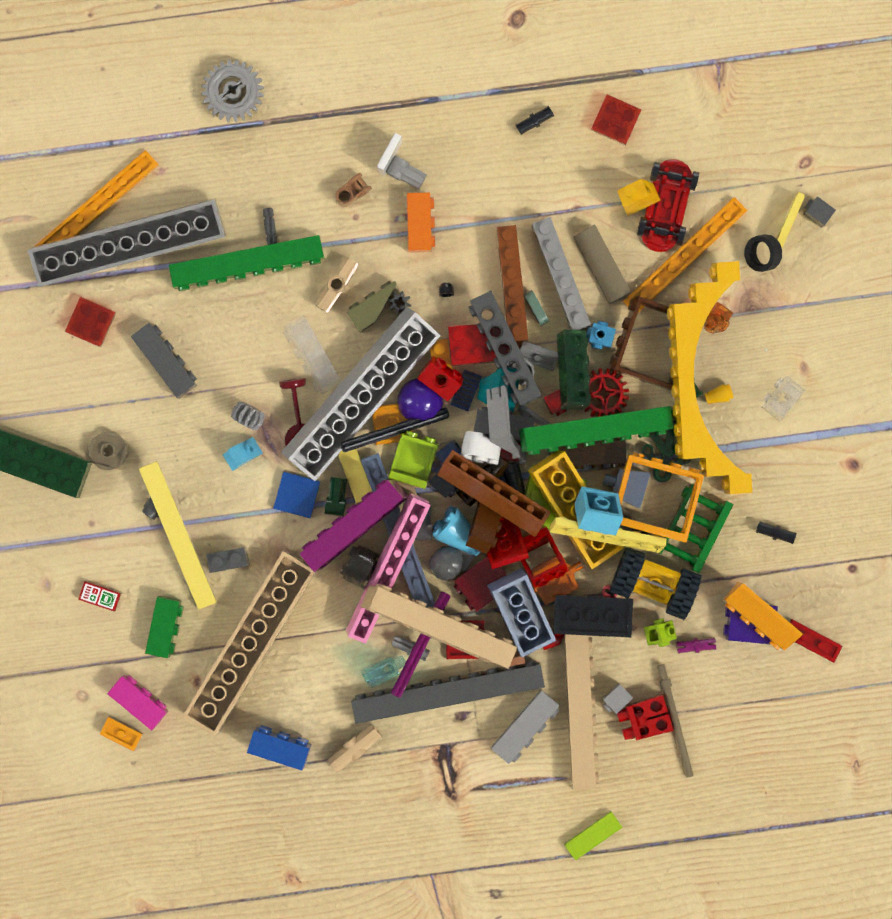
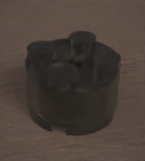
M358 545V547L353 546L348 555L351 558L348 564L345 563L340 574L343 575L344 580L365 589L366 585L364 583L369 581L377 564L376 558H380L381 555L362 545Z

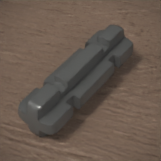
M272 208L263 209L267 245L277 243Z

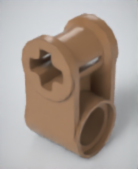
M358 173L337 190L336 202L341 207H347L366 195L372 187L368 186L362 179V174ZM347 193L350 198L347 201H341L339 195Z

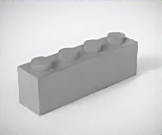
M541 689L491 746V749L508 764L511 761L515 763L521 756L520 751L523 747L528 748L534 741L532 737L536 732L540 734L547 726L545 722L549 717L553 719L557 715L559 704Z

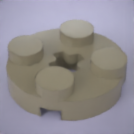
M103 432L92 439L89 445V456L98 468L113 470L119 468L126 461L128 455L127 443L119 434ZM108 445L113 450V454H110L109 457L106 456V452H103V449L108 448Z

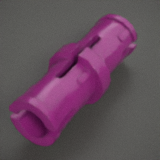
M715 637L701 640L693 638L691 641H677V647L685 646V648H678L677 652L680 654L716 650V644L708 645V643H716Z

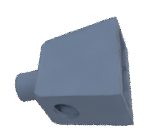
M618 469L616 476L605 474L602 484L613 487L612 492L618 493L624 470ZM630 470L622 501L636 508H641L651 473Z

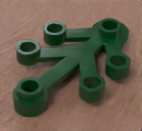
M674 429L668 430L665 444L661 437L656 435V432L654 435L649 436L662 454V464L669 466L670 456L675 454V445H673ZM646 444L642 447V453L650 461L652 457L657 458L653 453L652 445ZM646 446L651 448L649 454L644 452ZM677 459L672 463L679 465L688 464L691 459H688L687 462ZM653 469V477L658 482H667L672 476V473L666 472L665 476L661 477L659 470Z

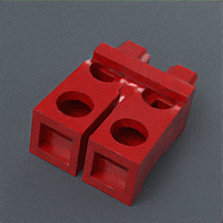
M662 693L628 704L626 708L621 709L617 713L619 722L627 720L631 722V727L622 729L625 740L635 738L637 741L673 731Z

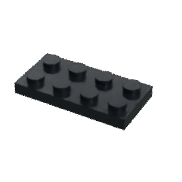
M555 595L554 634L631 638L633 599Z

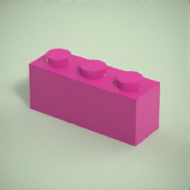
M131 675L121 676L107 694L152 731L168 713L167 705L159 699L156 701L152 698V693L145 687L140 688L136 684L137 680Z

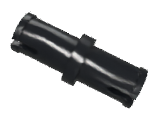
M547 106L535 114H530L529 118L515 126L520 135H523L534 127H540L541 123L554 117V114L550 107Z
M759 521L756 533L770 536L773 540L779 539L791 544L794 543L797 534L796 532L782 529L779 525L773 526Z

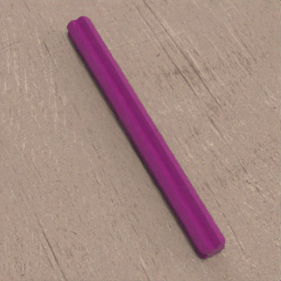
M440 592L433 607L444 611L451 596L446 592ZM420 633L391 691L392 695L398 698L402 696L430 637Z

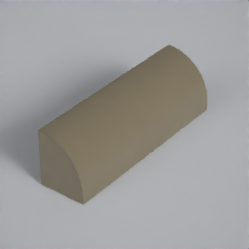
M594 224L575 235L574 239L608 303L611 304L630 294L631 291L596 225Z

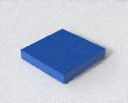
M283 472L273 509L311 519L320 481Z

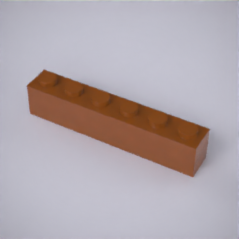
M516 225L497 227L506 322L516 343L528 341Z
M454 450L446 458L437 474L534 537L537 536L551 513Z

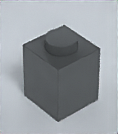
M817 196L814 200L810 199L804 206L806 211L803 215L822 228L836 209Z

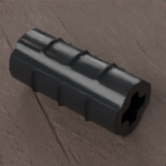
M519 462L510 463L503 471L506 484L524 495V480Z

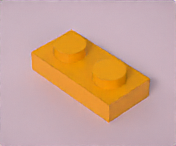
M448 339L437 340L430 348L431 358L434 355L437 358L443 359L447 366L452 369ZM438 375L439 379L446 378L444 375Z
M109 716L100 735L135 751L143 733Z

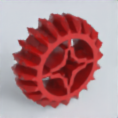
M599 368L598 375L592 370V378L586 374L584 377L588 381H580V384L585 387L578 388V391L583 392V395H578L577 397L578 399L584 398L580 406L586 404L588 407L584 409V412L586 413L591 409V417L595 415V412L598 413L597 417H601L602 414L607 416L608 413L614 415L616 414L614 410L621 413L622 409L619 406H627L625 402H622L623 399H629V396L624 395V393L629 392V389H623L622 387L627 382L620 383L619 380L623 376L620 375L618 378H615L616 371H613L610 375L609 368H606L605 374H603L602 368ZM604 378L613 381L618 389H609ZM598 379V390L588 393L590 384ZM602 386L605 392H613L608 394V396L606 395V399L599 395L594 396V394L601 392ZM619 395L617 403L608 409L609 397ZM589 399H599L602 409L594 407Z

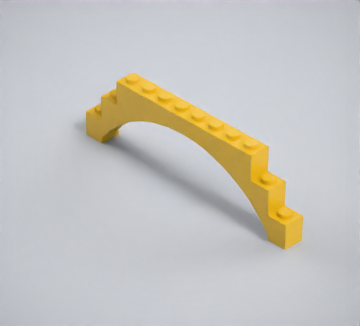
M739 261L711 263L709 276L712 282L690 284L688 297L691 299V303L670 304L667 309V318L670 320L668 337L671 339L669 356L672 359L670 374L674 383L671 393L675 399V405H673V416L676 417L674 435L677 436L675 453L678 455V459L700 458L698 470H701L700 473L705 477L723 476L724 479L721 481V486L725 494L753 493L751 473L743 472L719 449L704 424L696 400L694 360L701 330L707 316L721 295L735 281H740Z

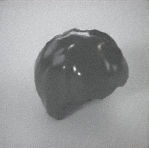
M444 546L436 550L430 557L429 568L432 574L440 580L454 579L461 572L463 558L460 551L456 548Z

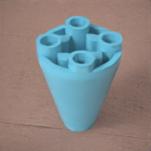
M451 505L445 511V517L442 520H437L433 525V538L470 555H479L481 551L465 546L471 524L457 507L454 508Z

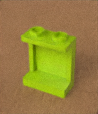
M407 430L406 433L401 434L388 478L426 489L439 443L436 442L435 438L425 436V439L417 437L418 433Z

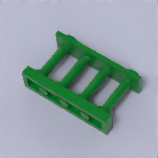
M690 484L689 487L685 486L681 494L683 499L667 530L681 533L682 528L676 526L681 515L684 517L686 515L687 509H685V506L691 497L694 484ZM699 494L697 502L715 510V513L718 515L715 521H709L694 513L692 521L706 527L707 531H709L706 538H700L689 532L687 540L699 545L698 547L701 548L698 555L694 554L693 556L667 543L669 538H666V546L659 553L662 554L663 550H666L690 562V565H692L691 570L700 573L734 505L728 501L718 504Z

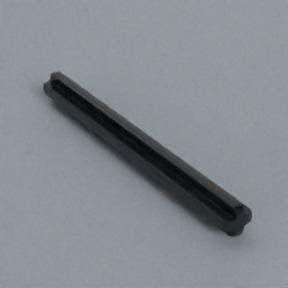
M442 408L434 417L426 420L412 418L342 441L340 444L343 452H348L405 433L407 430L411 431L448 419V409Z

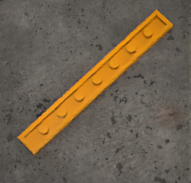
M146 150L142 152L35 246L79 235L158 166V163Z
M735 197L731 199L636 288L623 303L628 307L630 300L637 296L652 301L748 210ZM640 305L638 313L644 308V306Z

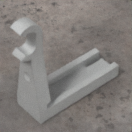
M503 385L501 390L500 387L492 388V390L487 389L490 441L512 453L513 459L519 458V464L527 463L526 452H522L521 446L518 445L510 433L507 387Z

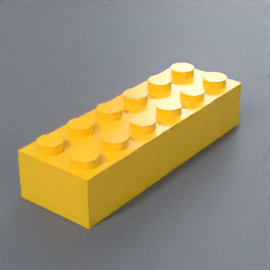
M559 449V451L554 452L527 471L554 515L577 521L574 504L581 486L586 487L566 452ZM568 536L585 565L591 569H594L624 548L620 545Z

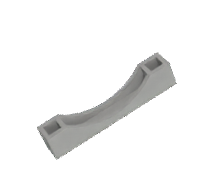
M551 217L532 223V229L551 273L571 333L585 329L588 326L590 327L591 323Z

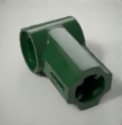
M331 477L324 514L344 516L347 479Z

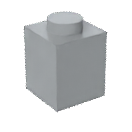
M617 683L602 698L605 702L602 705L610 713L614 711L617 714L633 697Z

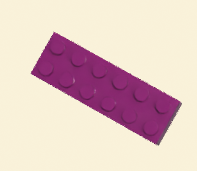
M384 479L376 486L377 490L375 492H368L361 498L363 502L352 505L346 510L348 513L346 516L335 519L331 523L333 525L331 528H325L316 535L318 537L317 540L309 541L302 547L303 551L300 555L313 572L322 570L407 500L408 495L396 480Z

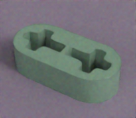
M531 290L525 293L524 298L539 325L542 326L548 323L549 320L534 292Z

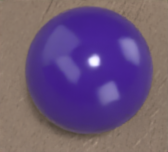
M415 378L402 386L398 394L397 403L401 414L406 419L418 418L426 420L434 417L442 409L443 398Z

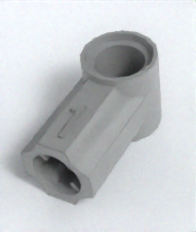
M394 156L386 171L389 176L399 181L402 180L417 189H420L427 174L412 167L410 163L398 156Z

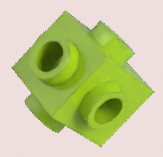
M664 618L653 620V624L644 627L648 646L658 644L659 647L670 645V641L677 639L673 620L664 621Z

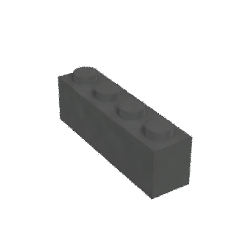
M148 323L133 334L131 338L176 398L180 399L197 386L195 382L197 378L191 370L187 372L184 368L186 363L180 355L175 356L172 352L174 347L168 340L164 341L160 336L163 333L156 324L153 326L151 323Z

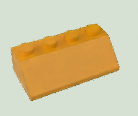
M737 582L723 599L726 602L725 606L734 613L736 610L741 614L739 618L747 625L751 623L756 627L754 631L762 638L767 636L771 640L769 644L776 650L781 648L785 651L803 635V633L744 583Z

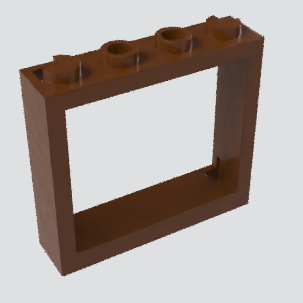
M640 296L634 297L628 305V310H630L628 317H625L622 323V335H619L616 341V353L610 359V370L671 391L672 386H674L671 376L667 383L620 366L640 305L666 315L669 308Z

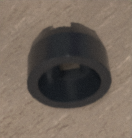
M444 282L439 286L440 297H451L454 295V288L451 283Z

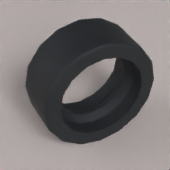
M763 234L752 237L744 249L746 263L751 269L758 272L775 269L782 259L781 244L772 235ZM760 242L766 243L769 247L770 259L767 264H762L756 254L757 246Z

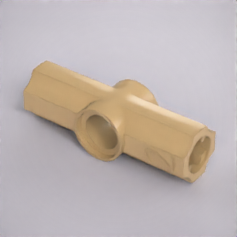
M345 256L333 276L328 280L326 287L314 305L329 313L341 293L345 290L359 264ZM335 280L342 282V286L338 290L333 289L331 286Z
M373 724L369 725L360 734L349 739L342 745L340 750L328 758L329 765L338 773L350 762L361 757L370 746L382 738V735Z

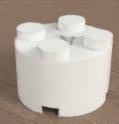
M466 431L463 438L461 455L473 462H487L498 465L501 447L493 444L490 441L489 435Z

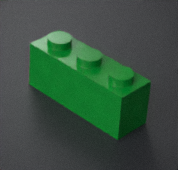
M161 596L156 598L145 654L169 658L171 654L174 655L176 643H173L174 636H178L180 628L177 621L178 617H182L184 606L181 605L182 601Z

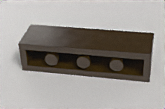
M614 440V442L602 444V441H595V445L585 447L584 443H579L577 448L566 449L565 446L558 447L566 452L576 470L584 469V465H591L592 469L603 468V464H611V468L622 467V463H626L625 440ZM556 451L548 452V456H550Z

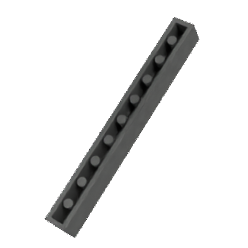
M536 661L525 662V666L522 667L515 665L498 671V668L488 669L486 674L472 672L468 673V677L465 678L457 675L449 677V681L444 682L441 679L430 681L431 684L424 686L423 683H415L411 685L412 688L405 689L400 698L392 695L391 692L385 693V690L375 691L374 695L367 697L366 693L355 695V699H352L351 703L355 724L544 688L545 684L541 664H536Z

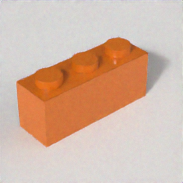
M430 192L407 193L409 253L432 252V247H435V236H431V228H435V217H431V209H434V197L430 198Z

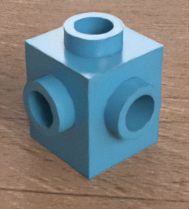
M598 321L597 324L593 323L592 327L588 326L586 338H589L588 343L592 344V348L602 350L605 347L610 349L616 329L608 327L609 324L606 322ZM597 333H601L603 338H599Z

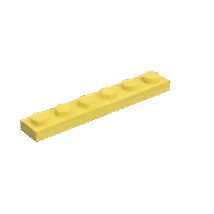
M556 517L550 524L549 530L551 533L660 553L666 546V538L659 537L658 535L641 534L639 531H625L622 528L618 529L616 536L605 535L599 532L579 529L577 521L568 520L566 517Z

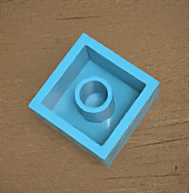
M581 486L574 504L578 528L616 536L623 520L619 494Z

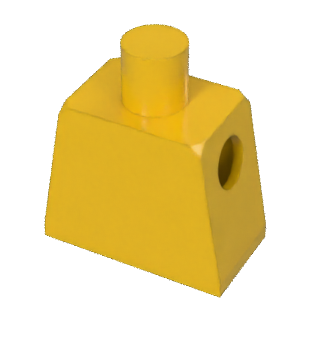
M639 179L617 191L627 216L660 201L654 184L643 179Z

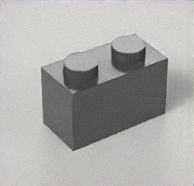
M246 547L206 554L209 573L250 565Z

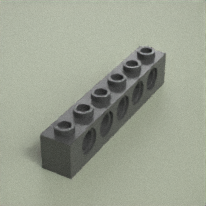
M492 291L470 300L471 306L468 307L472 317H477L479 321L477 327L481 335L484 333L486 335L487 341H485L489 352L493 351L496 356L493 360L498 370L502 369L504 373L502 379L506 387L510 386L513 393L510 395L514 404L518 403L521 407L540 398L542 395ZM489 310L493 316L491 319L485 320L481 315L482 312ZM495 327L499 328L501 335L493 337L490 334V330ZM501 345H506L509 347V353L502 355L499 353L498 348ZM510 362L516 363L518 366L517 371L509 372L507 364ZM517 380H524L526 388L523 390L517 389L515 382Z

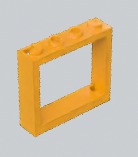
M634 452L633 455H628L618 490L620 504H622L632 463L695 479L681 533L623 518L621 525L686 543L704 475L700 474L701 470L690 467L689 471L681 469L682 465L672 462L670 466L662 464L663 460L653 457L650 461L644 459V455Z

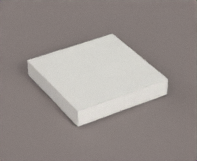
M397 133L393 135L377 165L378 172L384 176L402 144V136Z

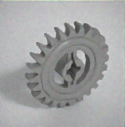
M228 59L227 65L221 61L220 68L214 65L215 71L208 70L210 77H204L207 84L201 85L202 88L206 89L201 95L207 96L203 103H210L207 106V110L214 108L212 115L215 116L219 113L220 120L226 116L227 122L230 121L231 117L237 122L238 116L244 121L245 113L252 117L250 110L258 111L255 104H262L257 98L264 97L263 93L259 92V90L264 89V86L258 85L262 82V79L255 78L258 72L251 73L253 66L246 68V62L239 65L238 60H235L234 64H232L231 60ZM229 77L241 79L238 82H227L223 88L224 92L219 95V86L224 79ZM246 86V95L241 102L237 104L224 102L227 99L230 101L239 100L242 96L241 89ZM231 88L236 91L235 95L230 92Z

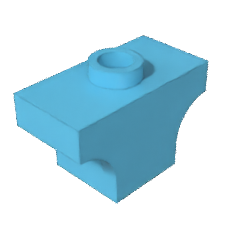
M254 437L228 449L223 454V457L231 470L234 471L260 456L263 452Z

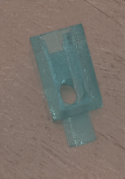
M402 655L395 659L387 657L360 671L367 686L373 688L399 675L398 670L404 667L406 661ZM385 666L389 667V672L387 673L384 672Z

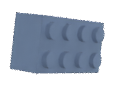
M522 568L487 585L513 644L517 647L516 650L521 657L556 641L530 580Z

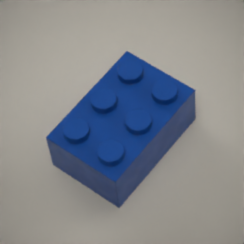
M261 725V727H257L254 730L247 753L303 771L312 744L308 743V739L302 737L294 739L290 737L291 734L283 731L275 733L272 732V728Z

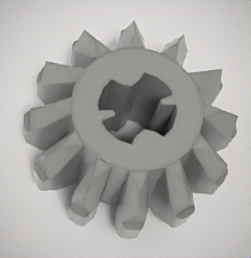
M238 402L232 410V419L249 429L258 430L264 422V413L247 403Z

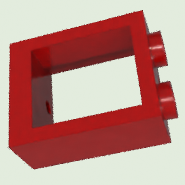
M547 526L540 529L536 537L530 534L523 538L528 553L549 543L560 563L534 576L526 559L520 560L534 588L545 586L548 581L560 578L569 571Z

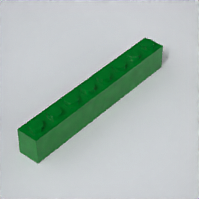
M320 235L169 264L173 288L178 289V291H186L190 289L189 286L197 285V288L206 287L209 282L216 281V284L227 282L229 278L241 280L245 279L246 275L253 274V276L265 275L264 271L272 270V273L284 271L283 268L291 266V269L301 268L302 264L305 263L317 265L321 264V260H325Z
M666 406L519 429L522 452L534 455L540 454L541 449L553 452L559 451L558 447L565 446L566 449L577 448L579 443H584L585 447L595 445V441L602 440V444L614 442L613 438L620 437V441L632 439L631 435L637 434L638 438L649 437L650 432H656V435L668 434L667 430L674 429L671 407Z

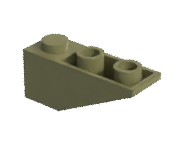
M390 281L386 282L381 286L382 290L376 294L374 291L364 297L365 301L360 304L356 302L349 307L350 311L347 314L360 333L377 322L388 299H390L397 286L395 281L392 283Z

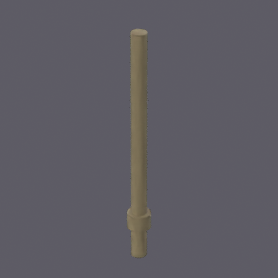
M665 664L657 666L661 679L659 681L660 687L663 689L685 775L686 777H692L694 775L671 691L672 683L667 676Z

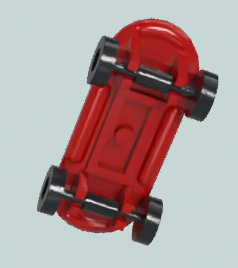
M669 159L661 164L654 161L650 180L653 181L660 201L646 208L645 216L640 218L637 236H641L645 246L655 252L668 251L675 244L682 246L686 227H683L682 223L690 190L695 191L699 172L693 171L692 174L689 166L683 161Z

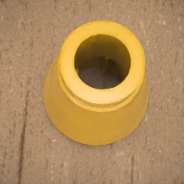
M725 383L708 393H704L707 404L730 402V399L734 398L730 384L725 385Z

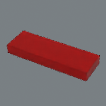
M793 619L790 620V623L803 633L795 643L833 663L835 662L843 647L842 645Z

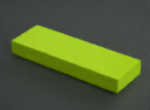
M610 811L564 845L576 861L623 827L612 811Z

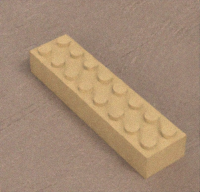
M376 584V586H369L361 608L497 667L509 669L517 647L512 645L513 641L498 636L495 638V633L488 630H478V626L469 622L461 623L460 618L448 614L443 615L444 611L435 607L428 606L426 608V603L419 600H408L409 596L401 592L397 593L394 591L392 593V588L385 585Z

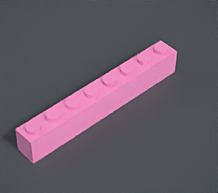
M409 493L346 628L348 637L366 644L379 615L361 608L363 599L369 586L382 584L390 588L393 587L431 506L427 499Z

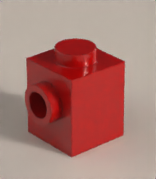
M561 388L543 397L551 415L556 413L559 416L567 412L566 407L569 406V403Z

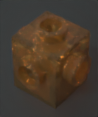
M716 302L707 316L704 329L712 334L725 331L730 324L729 320L733 312L721 303Z

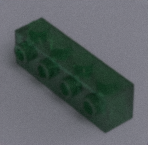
M564 329L557 334L561 409L583 410L590 406L591 394L589 393L590 375L588 374L589 357L587 356L588 338L586 337V331Z

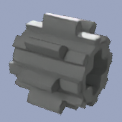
M403 291L400 295L393 292L394 298L388 299L393 304L389 309H396V315L406 307L412 306L407 303L410 296L404 297ZM402 298L405 305H401L398 308L395 301H399Z

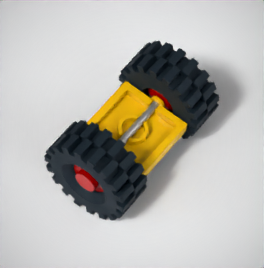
M627 547L615 572L610 592L625 598H629L632 592L666 604L667 614L685 620L697 596L702 575L684 568L679 573L645 560V553Z

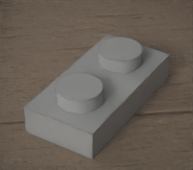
M523 341L520 349L522 356L527 357L533 365L554 371L560 353Z

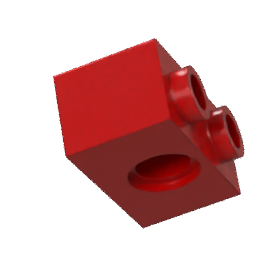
M434 355L422 368L417 378L447 402L462 386L464 380L459 371L452 370L443 359L437 358ZM438 375H444L446 379H439Z

